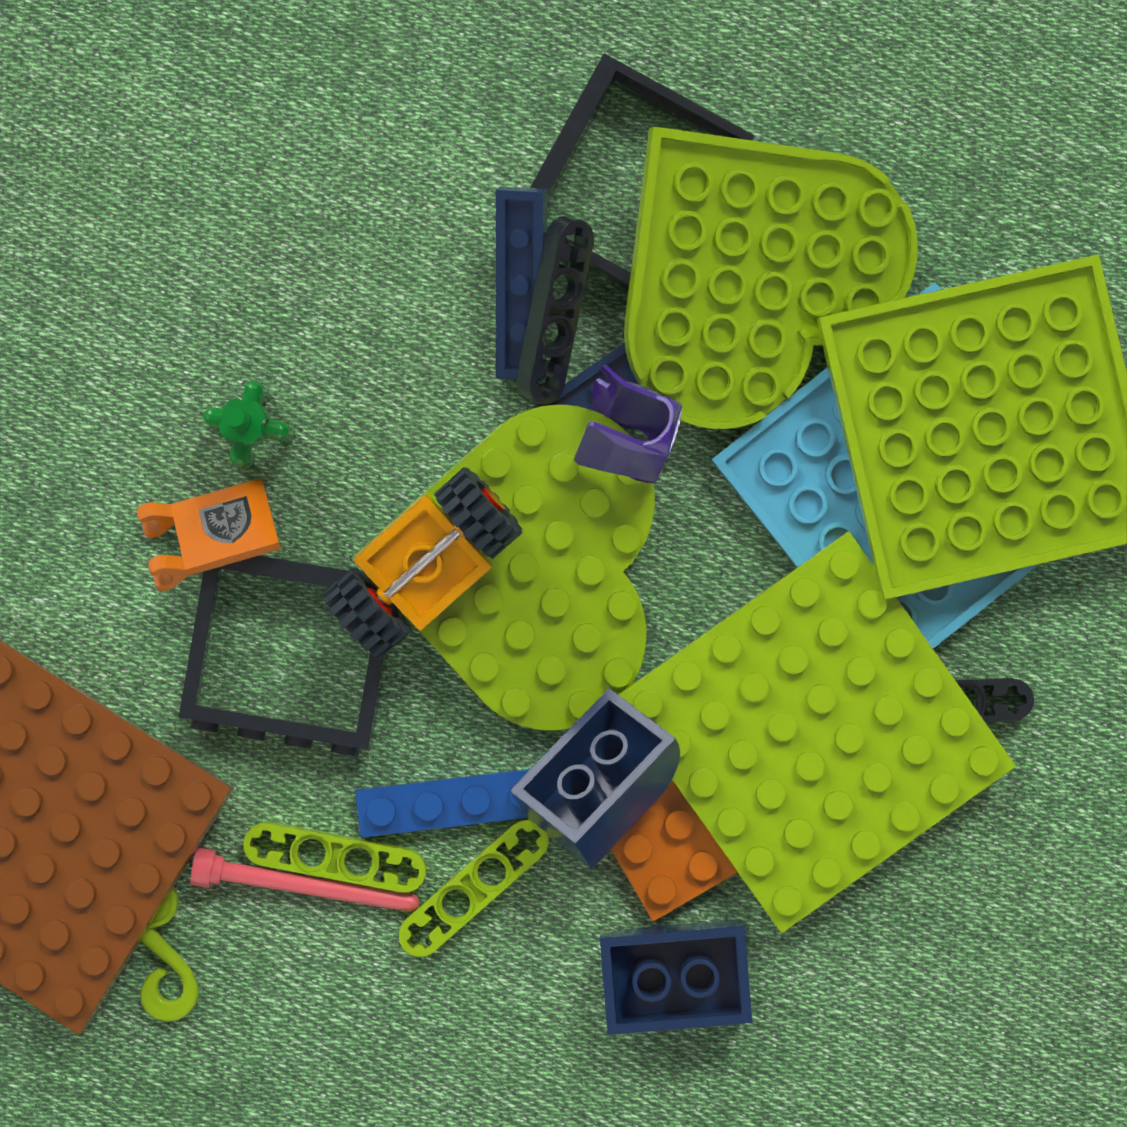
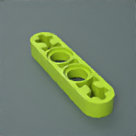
M523 818L513 823L404 920L399 931V941L402 948L408 954L416 957L428 956L435 952L544 855L549 844L548 834L528 818ZM523 828L526 832H531L533 829L537 830L540 834L536 839L539 848L534 852L529 848H524L518 853L515 859L523 864L514 869L510 858L498 850L497 847L504 842L510 851L519 841V836L516 833L519 829ZM488 858L500 860L506 869L504 879L494 885L483 882L478 874V868L482 861ZM451 890H461L470 899L468 911L461 916L450 915L443 907V897ZM430 906H434L439 918L451 927L447 931H443L439 923L431 930L428 936L431 944L426 946L421 941L415 945L412 944L409 939L413 931L409 926L413 923H416L419 927L426 925L433 918V915L426 912V910Z
M260 822L250 828L243 840V850L246 857L257 865L402 893L416 890L423 883L427 874V864L424 857L414 849L282 823ZM264 830L271 832V840L285 844L288 842L287 833L295 835L296 838L290 848L291 862L282 860L286 852L284 850L271 849L267 856L260 855V847L253 845V838H260ZM315 839L324 845L326 856L321 864L310 866L301 860L299 848L303 841ZM362 848L370 853L372 867L367 873L356 875L347 868L345 858L350 850ZM380 851L390 854L386 860V863L399 865L403 857L412 859L411 865L413 868L419 869V875L410 876L407 883H402L399 881V873L385 870L384 880L376 879L375 875L381 864Z

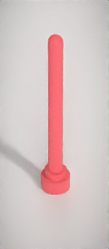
M199 847L195 852L190 885L210 888L211 884L220 885L222 880L407 912L415 911L419 906V898L414 893H401L338 880L225 862V857L216 855V850Z

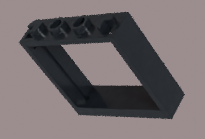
M604 53L530 188L547 189L548 203L612 85L623 89L703 134L753 141L755 135ZM566 237L565 244H573V241ZM592 252L589 269L629 291L631 272Z
M255 556L204 571L179 718L191 719L190 728L202 731L218 732L219 724L238 727L237 736L249 739L265 740L266 732L285 735L284 744L303 748H312L313 740L332 743L331 752L344 755L359 756L360 748H371L387 654L383 658L374 657L371 653L369 655L357 731L198 705L222 569L331 587L347 570L265 556Z

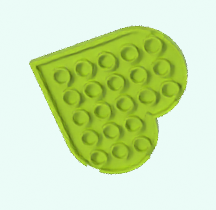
M654 126L649 127L624 326L627 359L637 383L662 396L679 402L682 405L680 421L694 426L709 429H731L746 426L767 417L768 413L778 407L786 398L789 399L798 388L808 369L814 345H823L817 323L819 317L905 298L911 286L917 264V233L910 208L907 203L903 202L898 192L891 185L890 179L873 165L859 158L841 153Z
M539 406L512 416L495 428L422 494L424 495L427 492L438 504L434 493L463 467H467L476 473L493 493L495 492L500 497L499 500L510 509V513L516 517L518 524L523 529V533L494 559L487 557L492 562V568L427 624L420 633L490 709L510 722L537 730L570 729L608 688L619 694L631 686L641 668L646 648V621L642 603L637 591L623 571L637 557L650 532L655 508L654 484L581 466L574 461L576 451L589 422H596L630 436L621 426L608 417L579 406Z

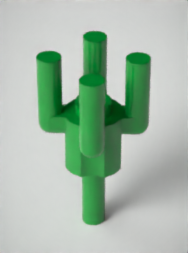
M250 381L245 385L242 400L238 397L231 399L222 406V409L210 407L204 412L203 416L207 425L220 430L221 435L228 442L232 443L230 461L234 466L244 470L251 469L255 465V456L251 453L253 447L261 445L266 439L289 444L295 438V431L292 427L284 422L270 419L268 411L262 406V404L269 400L270 393L266 387L257 381Z

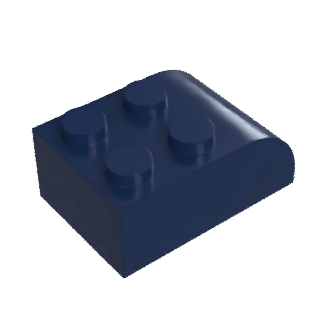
M608 688L517 782L510 792L528 819L592 869L667 789L679 764L680 747L675 737Z
M741 919L631 928L600 935L607 1035L753 1023L745 926Z

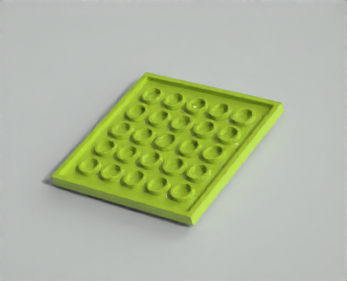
M1099 254L836 313L817 319L878 586L883 600L1127 544V372Z
M849 531L618 694L676 738L680 747V760L672 780L781 934L1016 767L898 599L895 597L883 600L874 565Z

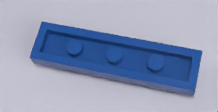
M531 768L356 789L360 836L363 838L527 818L510 790Z

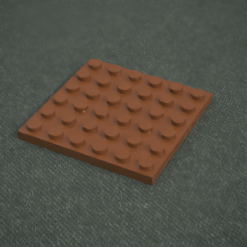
M1 639L0 984L79 1035L84 1033L230 797L234 787Z

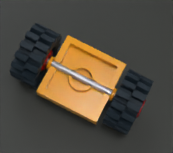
M463 467L434 493L438 504L426 492L363 548L353 559L363 570L362 572L359 568L352 567L323 593L325 604L330 607L329 610L332 615L339 619L338 623L343 629L346 628L350 632L349 636L354 641L358 640L361 647L366 651L369 650L374 657L383 658L411 633V627L407 623L406 617L421 631L492 568V562L487 557L494 559L523 533L518 520L510 513V509L499 500L500 497L495 492L493 493L489 486L467 467Z

